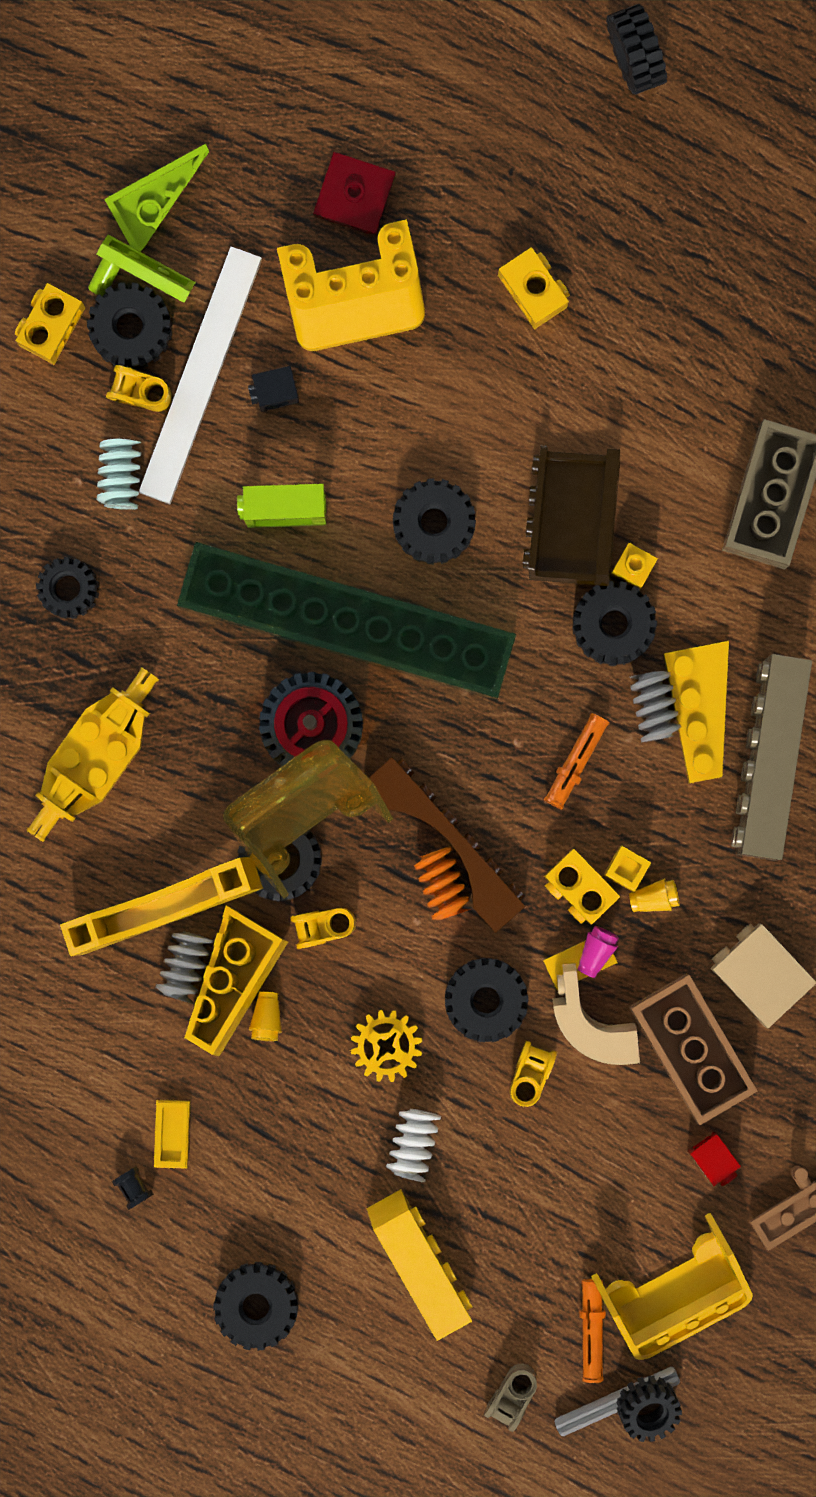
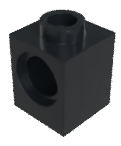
M291 366L252 375L254 384L248 385L252 405L259 403L261 412L299 403Z

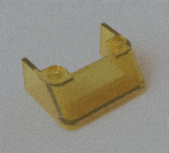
M330 740L314 743L232 802L223 813V819L230 831L261 874L284 899L289 896V893L278 877V874L282 873L290 863V855L285 849L287 845L337 809L347 817L362 815L369 808L373 807L388 823L393 820V817L374 783Z

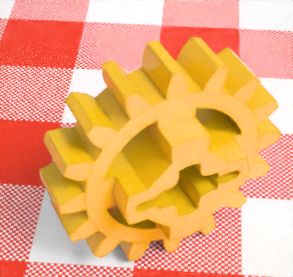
M379 1010L378 1018L375 1020L370 1014L366 1015L368 1024L364 1026L358 1023L356 1026L361 1032L360 1036L353 1035L351 1037L352 1041L358 1043V1047L351 1049V1054L360 1055V1059L355 1063L356 1067L365 1064L367 1068L364 1075L369 1076L372 1072H376L378 1082L381 1081L383 1075H388L390 1082H394L395 1073L397 1072L405 1078L407 1076L405 1067L408 1065L409 1067L416 1068L417 1066L412 1057L422 1055V1051L415 1049V1045L422 1042L421 1037L413 1036V1033L418 1029L417 1025L408 1027L406 1025L409 1018L407 1015L401 1020L396 1019V1010L391 1012L390 1017H385L383 1010ZM379 1024H394L390 1031L379 1033L373 1029V1027ZM403 1032H405L409 1041L408 1053L400 1047L399 1038ZM394 1033H397L392 1044L395 1051L393 1053L386 1051L385 1054H382L377 1059L381 1048L378 1040L386 1041ZM365 1038L373 1045L374 1053L370 1059L367 1058L364 1050ZM394 1059L400 1063L391 1068L379 1067L385 1060Z

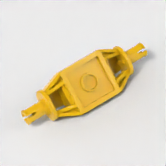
M141 667L126 691L122 690L119 692L112 687L110 689L112 693L85 709L47 763L41 792L38 791L35 795L42 801L43 808L31 825L27 827L26 830L30 834L35 835L37 839L44 842L59 818L63 819L65 817L73 822L76 819V815L103 802L141 748L145 716L148 717L150 714L142 708L144 706L142 701L155 683L158 682L159 679ZM136 709L137 713L129 728V731L127 732L125 731V729ZM81 793L82 796L66 810L65 808Z

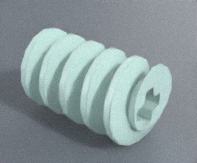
M108 439L100 442L99 447L107 451V453L99 455V461L107 466L99 468L98 474L107 479L97 483L98 488L106 491L97 495V501L105 504V507L138 509V505L130 502L129 498L139 495V492L131 489L130 485L140 482V479L130 474L132 471L140 469V465L131 462V459L141 456V452L132 449V445L141 442L129 439Z

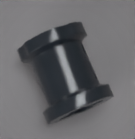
M137 1166L111 1181L114 1186L119 1187L128 1202L126 1205L128 1210L154 1195L152 1190H147L139 1177Z

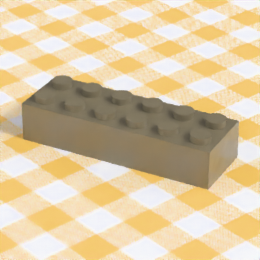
M772 654L762 661V664H758L756 683L761 684L760 693L753 697L751 716H756L755 726L748 730L746 748L751 749L750 759L743 763L741 781L746 782L745 792L742 795L739 794L736 805V814L741 815L740 825L733 828L731 847H736L735 855L773 861L783 859L812 660Z

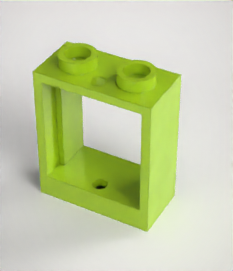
M324 484L243 486V495H237L238 516L240 515V520H244L248 528L327 525Z

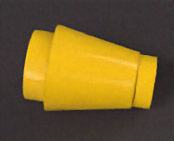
M664 878L629 893L633 912L672 911V907L680 906L674 880L666 881Z
M259 992L249 1030L252 1031L251 1039L278 1041V1033H282L278 993Z

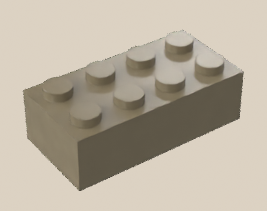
M763 419L758 427L722 551L784 570L790 566L816 479V434Z

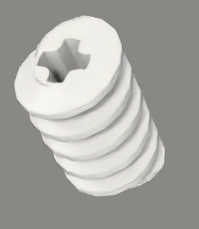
M418 1109L401 1111L399 1116L407 1120V1123L396 1125V1129L404 1135L403 1137L393 1138V1142L400 1146V1150H393L389 1153L397 1159V1163L387 1164L386 1168L397 1176L425 1182L426 1180L418 1173L428 1172L429 1166L421 1160L431 1159L432 1153L424 1147L435 1145V1140L427 1134L438 1132V1127L431 1123V1121L440 1120L441 1116Z

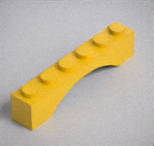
M241 857L156 892L60 924L70 956L84 955L261 890L263 886L253 857Z

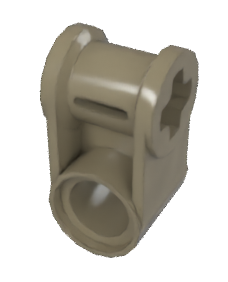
M524 1363L512 1366L499 1389L495 1391L483 1416L487 1418L492 1416L506 1424L509 1431L514 1432L537 1389L534 1369ZM518 1375H526L530 1378L531 1383L527 1388L519 1389L513 1385V1379Z

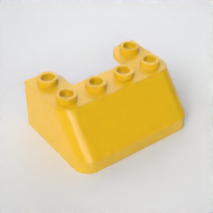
M407 219L386 224L381 228L378 234L381 259L316 273L312 253L304 245L292 244L277 248L296 338L302 348L308 351H318L413 330L423 323L425 307Z

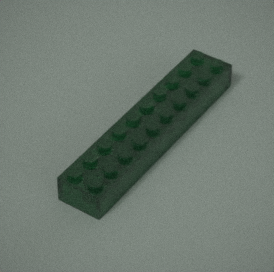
M195 542L177 603V607L180 610L496 701L516 637L515 633Z

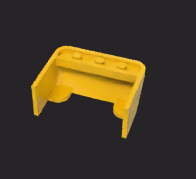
M711 1213L705 1215V1218L712 1232L705 1233L696 1239L692 1247L694 1258L646 1284L635 1288L634 1284L630 1281L617 1280L605 1289L597 1273L591 1276L635 1359L644 1360L655 1356L741 1310L752 1300V1292L734 1253Z

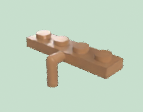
M794 1166L791 1169V1175L800 1190L749 1221L767 1251L816 1222V1180L811 1182L808 1178V1172L801 1166Z

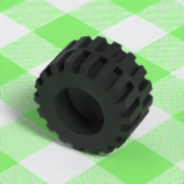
M285 817L268 818L252 826L251 830L242 838L243 841L237 852L238 858L253 857L263 889L255 891L259 896L276 901L293 899L309 890L318 878L322 865L321 848L314 834L300 822ZM276 839H284L291 842L299 852L300 861L297 870L291 876L284 879L270 877L264 872L260 863L262 849L267 843Z

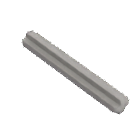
M674 1367L666 1368L651 1375L655 1377L656 1381L659 1377L663 1378L672 1387L680 1383ZM628 1386L622 1388V1389H624V1390H626V1391H629ZM622 1389L556 1418L555 1426L559 1434L566 1436L617 1413L618 1405L616 1402L617 1398H622L620 1395Z

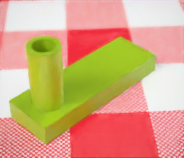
M108 234L96 254L102 257V260L88 288L96 295H105V289L112 285L119 269L122 268L185 303L195 282Z

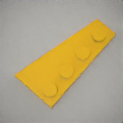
M729 641L663 654L666 672L671 674L668 677L669 685H673V689L670 690L671 697L676 699L673 707L674 711H678L679 714L676 716V722L681 724L678 732L689 784L723 776Z

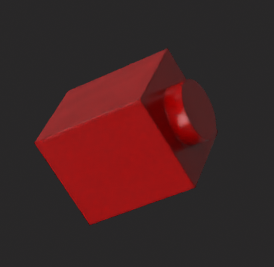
M712 1132L688 1150L690 1156L713 1186L718 1183L721 1186H725L738 1176L736 1170L741 1166L717 1133Z

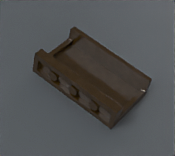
M541 445L540 455L533 456L532 475L538 476L537 486L530 487L529 506H535L534 517H528L526 525V537H531V548L524 549L523 569H528L529 580L609 586L620 472V449H607L606 455L551 452L548 451L547 445Z

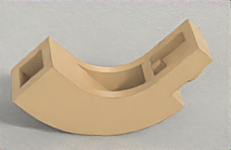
M576 963L562 965L563 975H557L558 993L566 997L552 998L557 1023L565 1038L579 1052L593 1060L615 1065L640 1063L635 1023L608 1025L592 1019L584 1011L580 1003Z

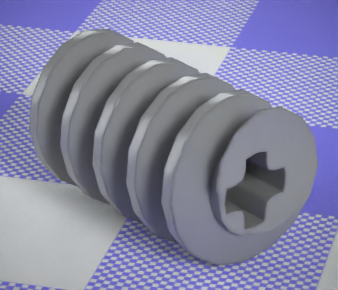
M655 671L628 677L639 680L631 685L630 688L631 691L641 692L639 696L633 699V704L644 706L635 713L636 717L646 718V721L638 725V729L649 731L647 735L641 738V743L674 737L673 732L681 728V724L670 723L672 718L679 715L678 711L668 710V706L675 703L676 699L665 697V693L673 689V685L663 684L662 682L671 676L670 672Z
M186 931L172 933L171 937L178 941L179 945L168 946V950L175 955V958H165L163 961L171 968V971L160 972L159 975L167 980V983L156 984L155 988L162 992L163 995L194 1004L187 997L190 994H198V989L191 982L202 981V976L195 972V969L206 968V963L200 960L199 956H210L211 952L203 944L214 943V940Z

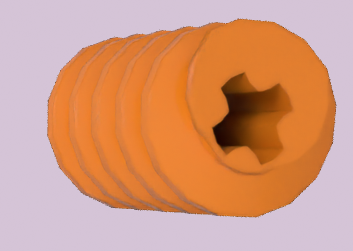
M451 846L420 856L421 860L414 865L415 870L426 871L418 878L419 882H430V885L423 890L424 895H434V898L427 903L428 907L439 909L431 916L432 920H442L471 910L462 908L469 901V897L458 896V893L465 888V885L453 882L461 876L460 871L449 870V868L457 863L456 859L445 858L452 851Z

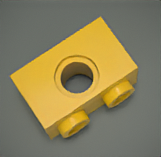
M531 247L499 268L498 277L535 330L567 308L569 302L567 297L570 294L560 279L554 281L548 272L551 266L546 257L541 252L536 254ZM531 280H539L544 284L545 290L539 294L531 293L527 289V283Z

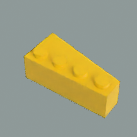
M227 905L222 916L223 920L219 933H217L209 965L206 967L203 976L204 981L200 994L197 996L184 1037L215 1056L221 1055L288 943L285 939Z
M402 1189L366 1208L375 1234L436 1340L438 1341L472 1322L468 1310L473 1308L468 1296L464 1290L457 1291L453 1284L457 1278L448 1262L442 1264L437 1255L441 1253L439 1245L432 1234L427 1237L422 1227L426 1224L417 1207L412 1208Z

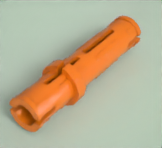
M594 713L590 714L564 765L558 767L556 771L558 776L544 801L558 809H563L575 784L579 785L582 780L580 775L593 754L603 732L609 725L607 720ZM590 734H591V737H590V739H589V741H588L586 747L584 748V750H583V752H582L580 758H578L579 754L581 753V751H582L584 745L586 744V742H587V740H588V738H589V736H590ZM575 764L574 769L572 770L571 774L569 775V773H570V771H571L573 765ZM568 777V779H567V781H566V783H565V785H564V787H563V789H562V786H563V784H564L566 778Z
M593 1279L581 1280L582 1309L579 1310V1317L583 1321L582 1381L586 1383H601L604 1381L603 1319L606 1318V1310L602 1308V1296Z

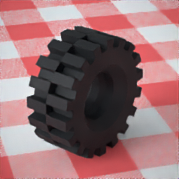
M636 4L607 15V30L610 34L609 39L613 46V53L617 58V64L622 71L623 79L627 82V87L631 90L632 94L636 95L667 83L666 65L662 58V50L658 44L659 40L654 33L652 22L650 23L649 16L644 11L643 6Z
M125 282L118 283V288L112 289L110 286L105 289V295L101 296L99 294L95 299V306L90 307V320H87L89 337L97 352L106 362H111L114 366L120 365L134 370L137 366H141L143 369L148 367L147 363L152 360L154 362L158 361L160 353L162 351L166 352L169 347L167 343L172 338L171 317L161 297L156 295L149 287L143 288L139 283L133 282L132 286H127ZM124 314H136L142 320V330L134 338H125L117 331V322Z
M435 478L427 479L426 482L422 483L421 481L416 482L412 488H407L403 492L402 497L398 499L395 505V511L393 512L395 538L398 544L401 545L402 550L407 555H411L416 561L420 562L421 560L427 562V564L434 565V563L441 562V564L447 563L452 558L456 559L462 551L467 549L474 535L476 524L474 506H472L469 496L464 494L459 486L456 484L451 485L447 480L435 481ZM429 509H439L447 517L446 528L438 534H430L422 527L421 518Z
M610 581L609 586L596 585L581 598L573 615L572 629L578 647L582 648L588 658L591 657L595 662L609 664V666L625 665L640 657L649 648L657 628V620H655L656 611L654 606H651L649 597L639 591L640 588L635 585L633 587L627 585V582L623 581L619 583ZM609 611H620L626 616L628 625L623 634L610 636L603 630L602 618Z
M481 958L469 961L457 969L448 982L445 991L447 1015L458 1032H461L469 1039L485 1043L507 1038L520 1027L527 1014L529 1000L526 985L514 968L500 960ZM482 987H491L499 994V1006L491 1013H482L474 1006V995Z
M255 1262L250 1265L248 1263L243 1264L238 1269H233L223 1279L217 1290L213 1306L216 1325L219 1324L222 1335L224 1337L228 1336L231 1339L230 1343L235 1346L239 1344L244 1346L243 1349L246 1350L251 1348H257V1351L265 1350V1347L270 1345L273 1347L281 1339H285L294 1326L298 1313V1294L296 1295L295 1286L292 1281H289L287 1274L283 1270L280 1272L275 1269L276 1266L269 1264L267 1266L263 1265L262 1262ZM257 1293L263 1295L268 1300L269 1311L265 1317L251 1319L245 1314L243 1302L247 1296Z

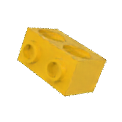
M47 283L43 290L38 289L31 301L33 309L27 319L23 317L15 331V335L18 337L15 341L21 348L55 365L83 314L85 306L82 301ZM54 301H60L64 303L63 311L55 316L48 314L49 305ZM38 330H46L48 332V338L42 344L32 343V336Z
M572 849L544 876L549 881L545 885L546 889L557 900L563 896L572 905L568 911L580 924L586 920L592 925L620 898L613 888L575 849ZM565 867H570L577 873V881L570 887L562 885L559 881V873ZM588 891H594L600 897V905L593 911L585 909L582 905V897Z

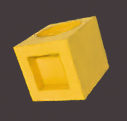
M628 543L610 576L619 581L627 582V585L632 587L635 585L641 589L658 558Z
M619 846L603 876L635 892L651 862L627 848Z

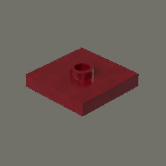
M333 152L313 216L376 236L396 172Z

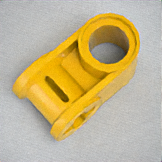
M115 365L114 372H116L111 391L106 394L107 399L156 412L164 411L170 406L173 395L164 380L141 373L132 368ZM152 388H163L164 394L159 401L152 402L148 400V393Z
M336 908L322 912L314 911L290 917L291 922L295 923L299 941L296 944L297 949L344 938L350 935L356 927L355 915L346 908ZM338 913L346 915L349 919V927L345 932H338L332 926V919ZM306 922H307V924H308V929H309L310 937H309V935H308V930H307Z
M525 1041L509 1090L510 1097L516 1104L529 1107L539 1100L545 1082L553 1068L557 1051L547 1052L531 1046L530 1041ZM531 1056L537 1058L539 1060L544 1061V1063L541 1064L539 1062L533 1061L529 1059V1057ZM522 1082H529L534 1088V1095L528 1101H521L516 1096V1088Z

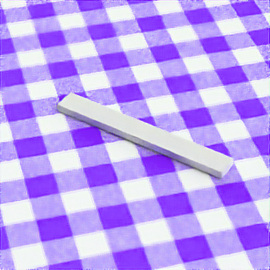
M230 247L139 489L140 494L171 504L262 262L261 257Z

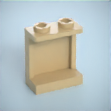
M750 923L736 936L739 942L734 947L729 949L725 946L712 958L715 964L710 969L756 1016L755 1018L765 1028H769L816 984V981L763 924H757L754 927Z

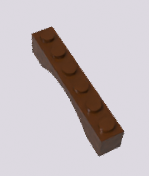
M393 757L390 758L362 784L384 809L416 817L435 828L450 842L460 856L468 873L472 890L473 909L497 933L526 907L521 902L525 898L524 894L513 882L507 886L499 876L503 871L491 858L485 861L477 853L481 846L469 833L462 836L455 828L459 822L450 811L445 808L441 812L435 806L433 801L437 797L424 783L419 787L410 778L415 772L402 758L398 762Z

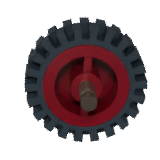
M316 672L299 673L289 679H284L277 687L270 691V695L263 703L262 712H260V734L269 755L286 770L303 776H321L336 771L354 755L362 738L363 719L357 699L341 681L327 674H318Z

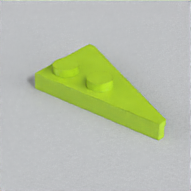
M206 144L104 199L132 248L142 252L208 155L209 149Z

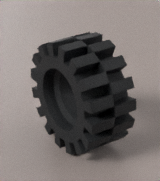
M64 557L61 560L59 558L54 559V563L51 565L47 563L44 566L45 571L43 573L40 572L38 575L40 582L36 583V589L39 590L37 596L42 601V606L61 618L74 619L79 615L84 616L87 614V610L95 606V603H93L95 598L98 599L99 597L97 592L99 582L95 578L96 574L85 563L70 557ZM64 576H74L80 584L79 594L70 601L61 600L56 593L57 582Z
M648 1376V1382H645L643 1377L637 1378L639 1384L634 1385L631 1381L627 1384L629 1391L622 1389L620 1392L622 1398H617L616 1402L618 1405V1415L624 1429L633 1439L637 1436L639 1441L644 1442L645 1438L648 1437L649 1442H653L656 1435L663 1439L666 1437L664 1433L666 1430L670 1433L675 1430L673 1423L679 1425V1415H682L681 1405L669 1382L666 1383L663 1378L659 1377L656 1381L654 1376ZM649 1404H660L655 1411L649 1414H638L643 1407Z

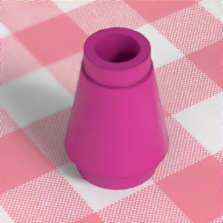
M594 926L593 931L587 934L577 970L589 977L595 978L618 948L616 942L619 937L602 927Z

